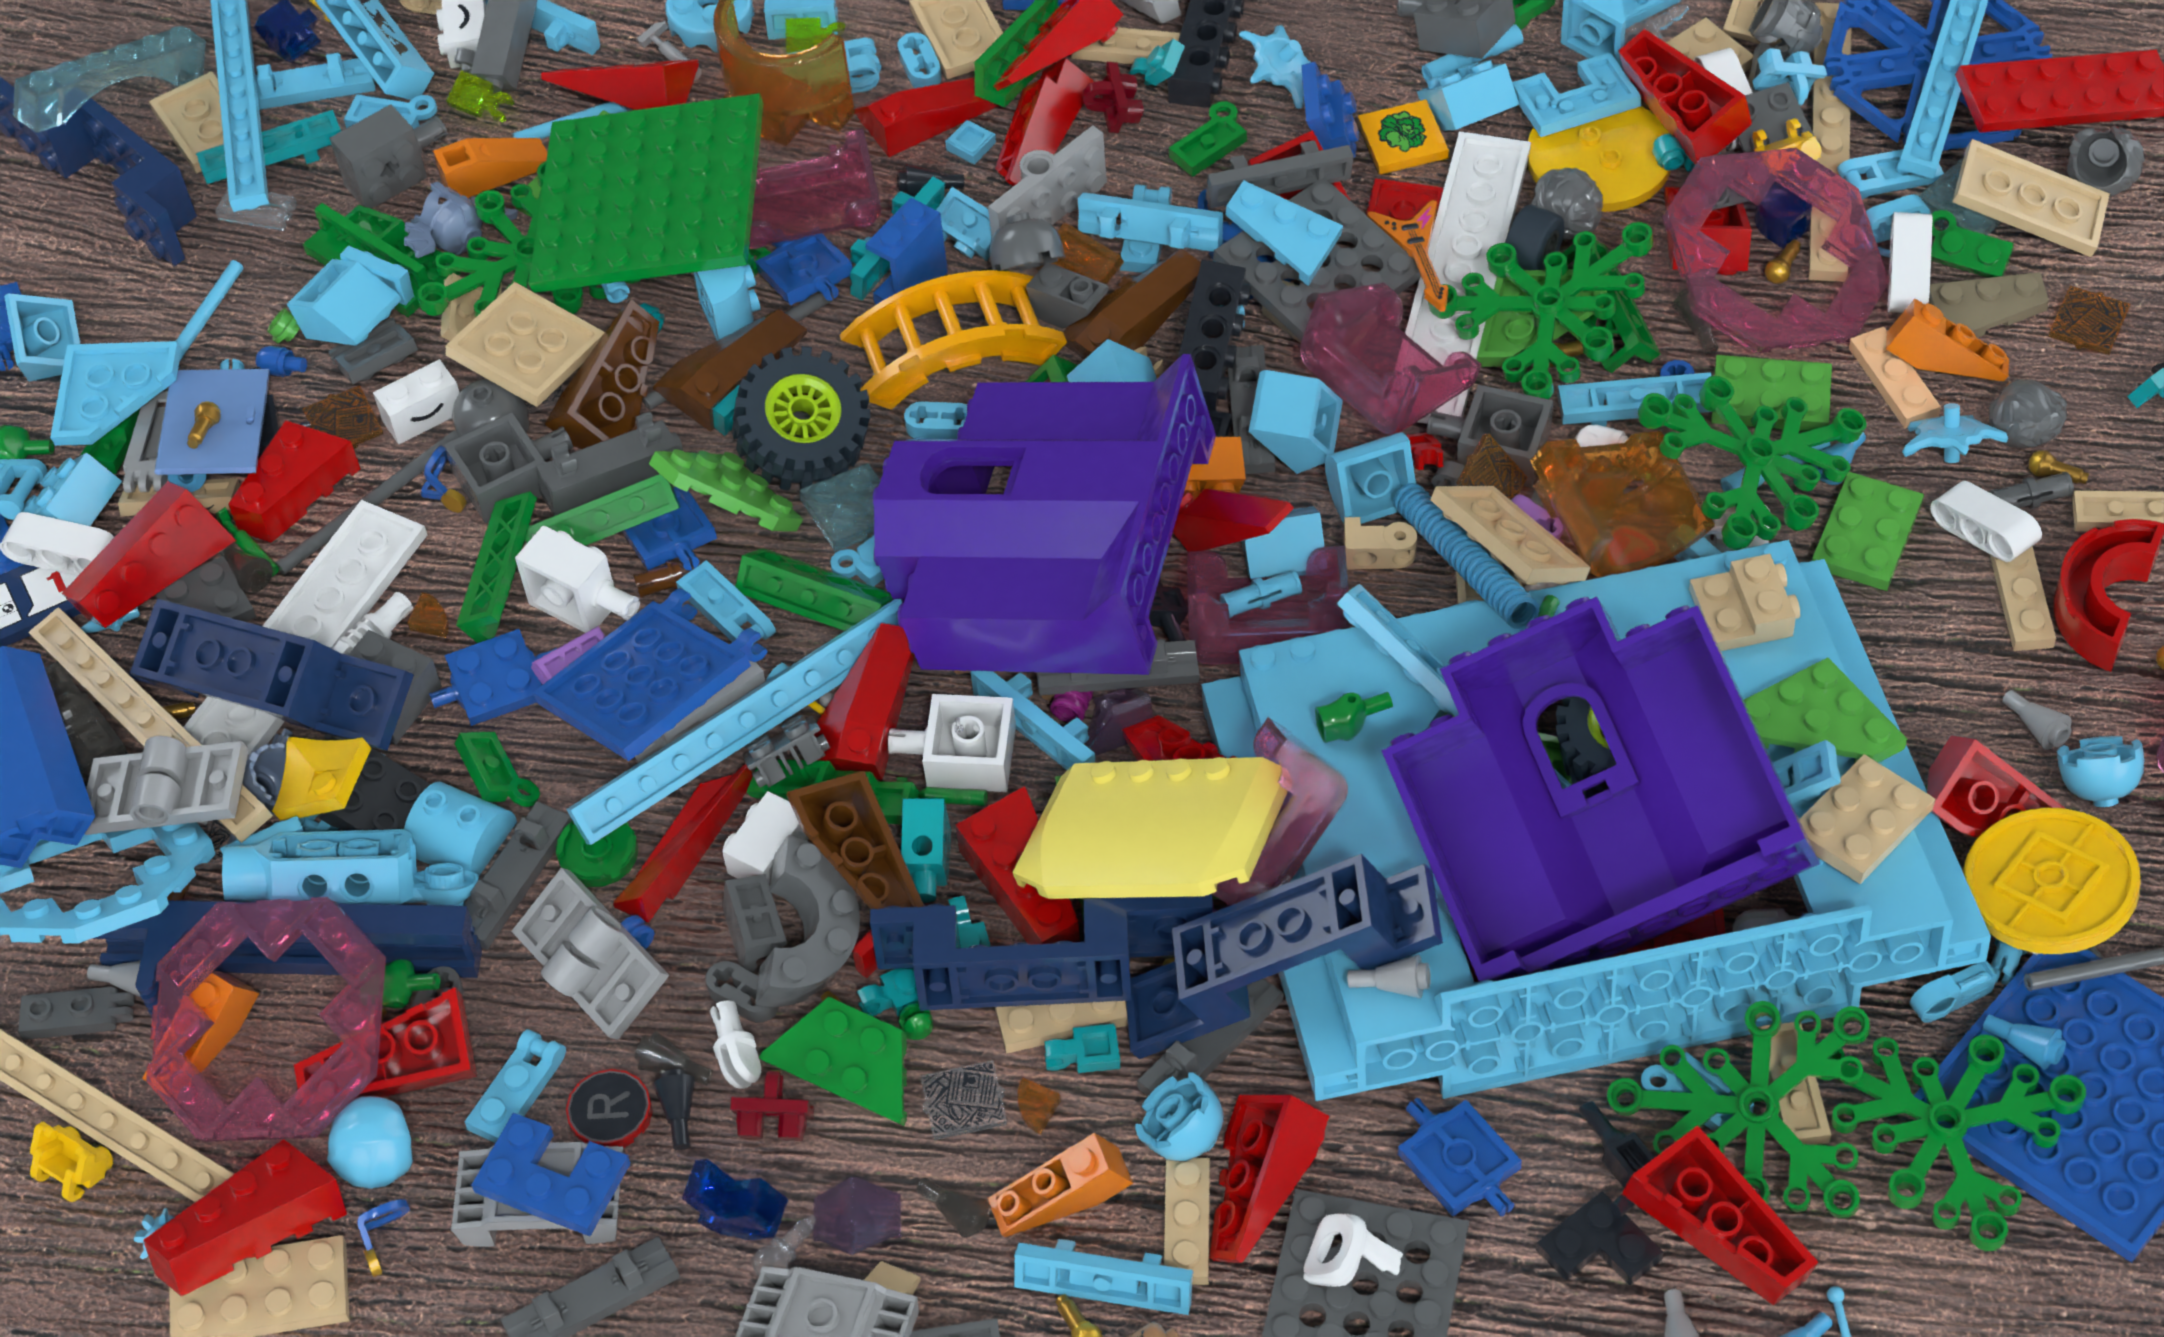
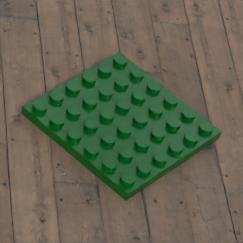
M760 93L552 122L528 282L532 292L537 293L746 266L748 264L764 107Z

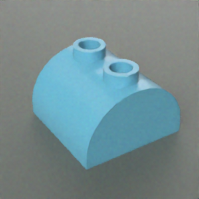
M749 264L746 266L693 272L699 303L716 341L754 322L753 312L761 310L755 290H748V288L756 286Z
M1402 432L1327 455L1325 458L1328 487L1335 508L1343 523L1345 517H1360V524L1397 513L1394 507L1395 494L1404 485L1416 483L1410 440Z
M435 782L429 785L415 801L404 829L412 834L417 860L429 865L447 862L456 863L463 866L466 871H474L479 877L516 825L517 820L514 813L446 783Z

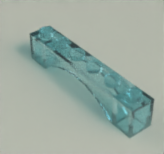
M176 26L171 28V30L155 35H147L143 39L127 44H119L114 48L99 53H90L88 56L77 60L62 62L58 66L42 71H34L29 75L15 79L13 117L37 133L66 123L88 99L107 86L124 79L150 76L167 80L175 86L188 83L203 76L206 40L194 34L189 28Z

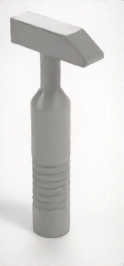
M665 21L653 24L636 38L638 44L643 48L653 41L659 46V52L670 61L690 60L669 41H662L658 37L668 29ZM699 67L694 80H697L702 74V70Z

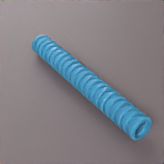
M1410 483L1401 487L1394 498V507L1397 512L1416 529L1510 627L1514 629L1527 628L1526 625L1538 617L1539 604L1478 542L1470 539L1466 535L1467 532L1460 525L1444 517L1443 511L1430 501L1432 496L1422 486Z

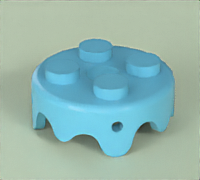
M666 0L665 4L671 37L678 34L687 47L693 48L700 44L707 45L713 52L722 54L729 49L731 38L735 33L740 31L747 34L751 27L752 17H755L752 0ZM707 3H715V4H716V5L706 6L705 8L702 7L703 5H705V4H707Z

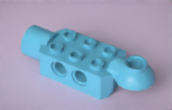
M405 829L279 832L256 846H225L222 860V885L226 902L398 905L402 903H427V905L464 906V901L469 898L471 890L479 880L477 873L466 871L463 866L456 863H437L426 867L424 871L417 872L415 843L413 842L412 834Z

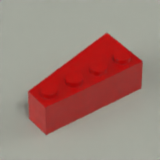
M1645 28L1618 51L1623 70L1640 93L1642 100L1667 131L1677 138L1684 152L1699 170L1703 157L1720 153L1752 125L1746 96Z

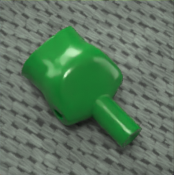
M12 425L0 426V459H26L28 455H51L54 453V443L52 440H30L29 432L22 427Z
M1388 692L1364 700L1357 693L1343 694L1338 700L1328 705L1315 707V720L1319 734L1324 743L1335 740L1350 741L1362 730L1366 716L1392 708L1393 702Z
M404 959L395 960L383 965H368L364 972L361 987L362 1002L369 1008L376 1006L393 1009L404 1008L408 1004L413 991L438 990L441 984L440 976L438 973L415 974L412 962Z

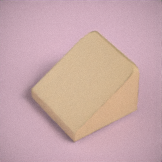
M880 1261L864 1280L878 1283L886 1289L913 1295L921 1277Z

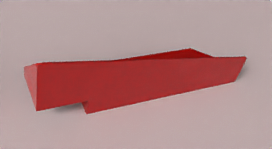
M1067 58L1045 69L1041 79L1023 89L995 166L997 172L1005 177V181L1012 186L1021 181L1020 161L1025 154L1034 150H1044L1053 155L1055 154L1084 104L1082 99L1083 90L1089 83L1094 82Z
M746 764L735 774L699 784L640 869L636 878L613 902L614 908L632 916L639 915L645 922L649 923L666 898L673 900L747 793L753 775Z

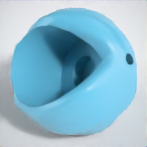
M366 1096L355 1098L342 1108L331 1125L327 1155L328 1163L339 1177L355 1187L371 1189L385 1187L409 1171L413 1164L411 1136L403 1112L397 1103L382 1097Z

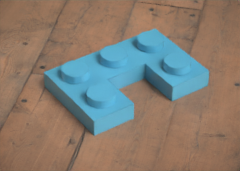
M1611 52L1577 62V74L1586 86L1559 94L1545 73L1512 82L1520 104L1519 106L1540 137L1641 107L1640 93Z

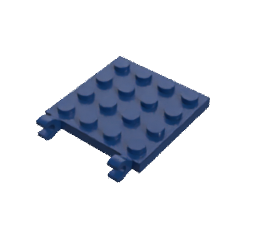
M679 588L673 591L662 604L652 601L536 689L533 695L540 706L622 758L630 761L751 667L749 661L757 662L763 659L768 651L757 643L753 645L761 635L752 628L745 629L735 641L728 644L689 622V620L696 616L698 611L689 604L682 607L683 603L691 598V595Z

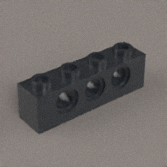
M1190 0L1178 41L1185 47L1174 74L1167 78L1169 103L1210 108L1214 95H1220L1223 84L1221 70L1227 69L1229 65L1230 48L1228 46L1229 43L1234 44L1236 41L1237 23L1235 21L1236 18L1241 19L1243 16L1244 0Z
M1202 260L1178 358L1182 354H1191L1208 410L1216 411L1219 399L1226 400L1230 378L1224 377L1226 368L1233 369L1237 346H1233L1232 341L1234 336H1241L1244 315L1239 314L1241 305L1248 306L1251 284L1245 283V267ZM1214 305H1224V307H1217ZM1207 336H1217L1218 338H1208ZM1200 367H1208V368H1211V369H1209V370H1202V369H1199V368H1200Z

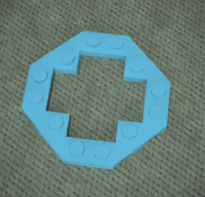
M197 822L90 835L84 834L77 846L40 839L22 868L0 865V894L34 882L30 864L101 839L104 840L113 853L153 839L166 856L160 855L149 858L144 862V865L132 868L138 885L122 887L114 895L100 900L83 901L77 904L73 910L64 913L53 898L46 900L35 899L24 904L21 909L11 912L0 897V936L9 935L11 942L41 943L45 936H61L63 943H81L158 915L169 905L167 896L172 891L181 892L196 876L194 868L198 864L208 863L216 855L212 840Z

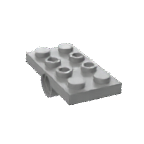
M1092 125L1055 155L1044 150H1034L1025 154L1020 161L1021 181L988 206L991 237L997 229L1008 224L1007 217L1024 212H1029L1030 219H1043L1053 225L1067 213H1071L1077 208L1078 197L1083 192L1093 194L1100 191L1104 184L1107 183L1103 132Z
M154 736L146 740L142 753L94 758L86 790L96 817L85 832V835L235 818L249 749L243 741L185 747L182 742L175 738Z
M564 868L557 872L511 931L544 966L540 971L542 977L557 991L572 997L609 1038L619 1040L670 976L571 870Z

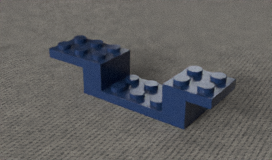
M0 77V130L7 137L11 135L15 137L28 154L32 152L36 154L46 169L57 171L65 179L95 158H98L105 165L110 163L120 175L119 178L111 183L117 196L114 202L125 216L127 222L124 223V227L128 234L135 241L142 240L156 258L160 259L163 257L174 267L182 262L185 256L176 231L196 218L197 215L179 167L73 83H67L35 105Z
M157 599L156 604H154L129 673L135 681L195 698H198L199 694L263 711L292 725L346 740L363 737L371 747L388 751L414 674L406 670L342 654L312 639Z
M1359 854L1172 928L1175 961L1131 978L1132 1001H1126L1130 1052L1138 1059H1142L1170 1048L1176 1041L1184 1043L1249 1018L1251 1015L1248 984L1341 949L1361 970H1371L1442 944L1443 940L1432 871L1425 864L1385 878L1362 854Z
M1212 894L1193 897L1084 899L1085 942L1077 943L1058 941L1054 944L1031 945L1028 943H1016L1011 946L988 947L985 945H973L969 948H961L956 905L930 904L926 907L902 908L899 906H888L883 909H870V926L878 970L914 969L920 1011L1132 1001L1130 958L1174 956L1172 928L1213 913Z

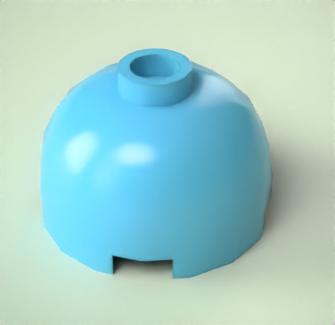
M2122 736L2094 737L2079 740L2080 748L2069 751V747L2063 745L2057 750L2061 778L2069 791L2081 799L2093 801V806L2109 807L2118 804V798L2130 794L2140 783L2144 773L2143 745L2138 739L2132 741V745H2124Z
M1188 1072V1078L1177 1081L1172 1076L1153 1090L1142 1105V1108L1147 1112L1142 1124H1136L1135 1129L1138 1138L1148 1148L1163 1158L1172 1161H1187L1206 1153L1215 1145L1222 1128L1224 1114L1220 1100L1212 1087L1200 1076L1193 1072Z

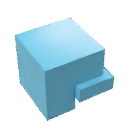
M1109 339L1104 341L1067 375L1069 382H1154L1157 379L1149 357Z

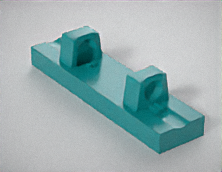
M330 110L263 131L262 141L265 166L303 154L306 164L319 161L317 149L331 145L330 137L341 132L334 111ZM224 144L196 153L206 184L227 178Z
M932 176L915 197L899 191L892 199V214H895L910 198L936 210L944 199L945 182ZM858 239L850 248V260L856 264L850 271L852 283L850 294L863 301L890 269V262L868 251L865 246L867 242Z

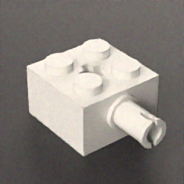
M543 525L515 557L529 605L585 633L599 626L610 612L621 616L625 620H629L638 612L640 606L639 598L614 587L606 555L596 547H587L576 542L566 532H556Z
M932 694L928 727H926L925 731L890 728L889 735L891 736H888V753L923 755L922 762L927 787L1007 792L1016 730L1013 698Z

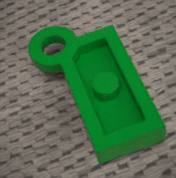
M1226 101L1213 104L1209 110L1210 121L1170 146L1169 158L1190 176L1194 177L1247 142V131L1236 123L1238 111L1234 104ZM1220 112L1229 113L1226 117H1220L1217 114Z
M1938 210L1932 213V238L1935 240L1931 248V261L1986 278L2004 276L2014 249V243L1958 227L1956 218L1947 210ZM1946 220L1949 226L1944 231H1938L1934 227L1936 221Z
M495 732L459 733L454 744L483 800L503 802L509 796L513 802L520 806L530 807L535 805L540 797L539 788L533 782L518 777ZM518 789L526 791L529 795H523Z

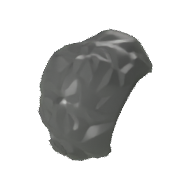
M2113 125L2107 131L2096 130L2092 127L2076 133L2071 138L2072 143L2069 147L2070 157L2067 165L2069 178L2110 193L2109 197L2129 189L2140 177L2143 162L2145 161L2142 143L2133 136L2131 131Z
M1566 167L1549 170L1539 178L1535 185V196L1531 205L1561 215L1565 227L1563 239H1573L1580 232H1589L1597 228L1602 217L1603 195L1599 191L1596 182L1586 172L1577 168L1571 169Z
M2018 379L2007 383L1999 397L1991 402L1989 406V422L1992 427L2006 432L2008 441L2005 444L2007 446L2015 448L2035 447L2051 441L2061 433V429L2068 416L2066 411L2067 402L2061 394L2052 391L2040 382Z

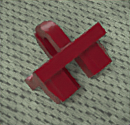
M1107 61L1106 77L1102 81L1089 83L1082 92V99L1087 109L1104 112L1109 133H1119L1123 123L1139 124L1144 107L1142 100L1133 99L1137 91L1136 76L1120 73L1117 62Z
M770 1070L765 1078L764 1098L731 1097L730 1110L737 1115L738 1136L742 1139H763L764 1119L766 1117L779 1118L778 1138L780 1140L803 1141L807 1119L814 1120V1106L809 1105L808 1100L783 1099V1075H781L779 1070Z

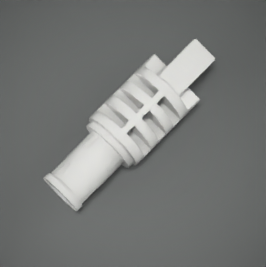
M395 592L375 613L365 614L361 621L356 622L353 625V629H349L345 636L338 640L333 650L348 655L368 630L390 639L391 631L414 610V607L411 606L412 603L402 593Z

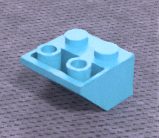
M1491 60L1481 63H1470L1458 68V73L1448 76L1443 74L1426 81L1428 87L1417 91L1420 100H1427L1436 122L1443 131L1457 130L1520 105L1506 63L1493 65Z
M332 259L287 303V306L306 339L357 346L367 339L368 334L380 321H383L391 314V310L402 299L397 292L360 263Z
M1270 370L1261 371L1259 373L1248 432L1296 474L1324 464L1326 456L1334 453L1343 400L1320 379Z
M87 452L74 460L69 457L58 469L54 466L46 473L40 482L44 488L38 496L34 494L24 503L25 508L23 512L91 526L122 481Z

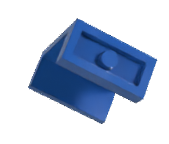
M910 198L865 244L868 251L890 262L891 275L873 293L875 304L919 283L943 277L948 272L941 214L913 198Z

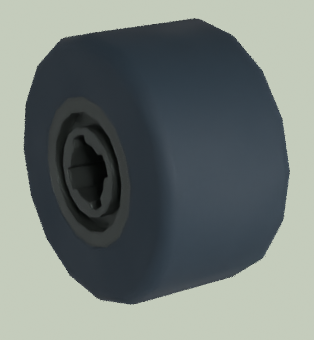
M1527 205L1519 211L1508 231L1505 243L1515 248L1518 265L1523 270H1545V257L1549 253L1559 252L1565 230L1564 220L1561 215L1535 205Z

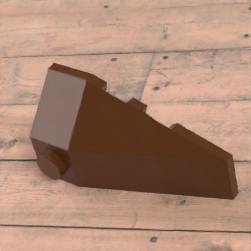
M1183 249L1178 250L1102 298L1087 316L1069 325L1063 332L1067 341L1064 346L1084 360L1107 339L1133 351L1143 347L1195 289L1201 261Z
M632 299L628 300L559 397L545 425L552 431L563 426L571 439L573 447L584 449L636 430V417L640 415L642 399L647 396L648 385H645L648 365L653 362L659 321Z
M777 309L679 360L653 386V390L711 432L714 429L713 408L740 385L742 379L747 380L748 370L754 363L761 369L762 358L771 352L774 358L778 360L781 349L793 348L807 334V329L782 310Z
M864 771L788 791L787 797L802 831L871 909H883L888 906H899L902 908L924 907Z

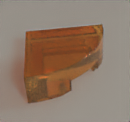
M422 592L407 622L410 631L446 638L449 623L445 610L435 597Z
M1022 1077L1018 1086L1019 1111L1026 1125L1041 1135L1060 1104L1061 1097L1059 1093Z

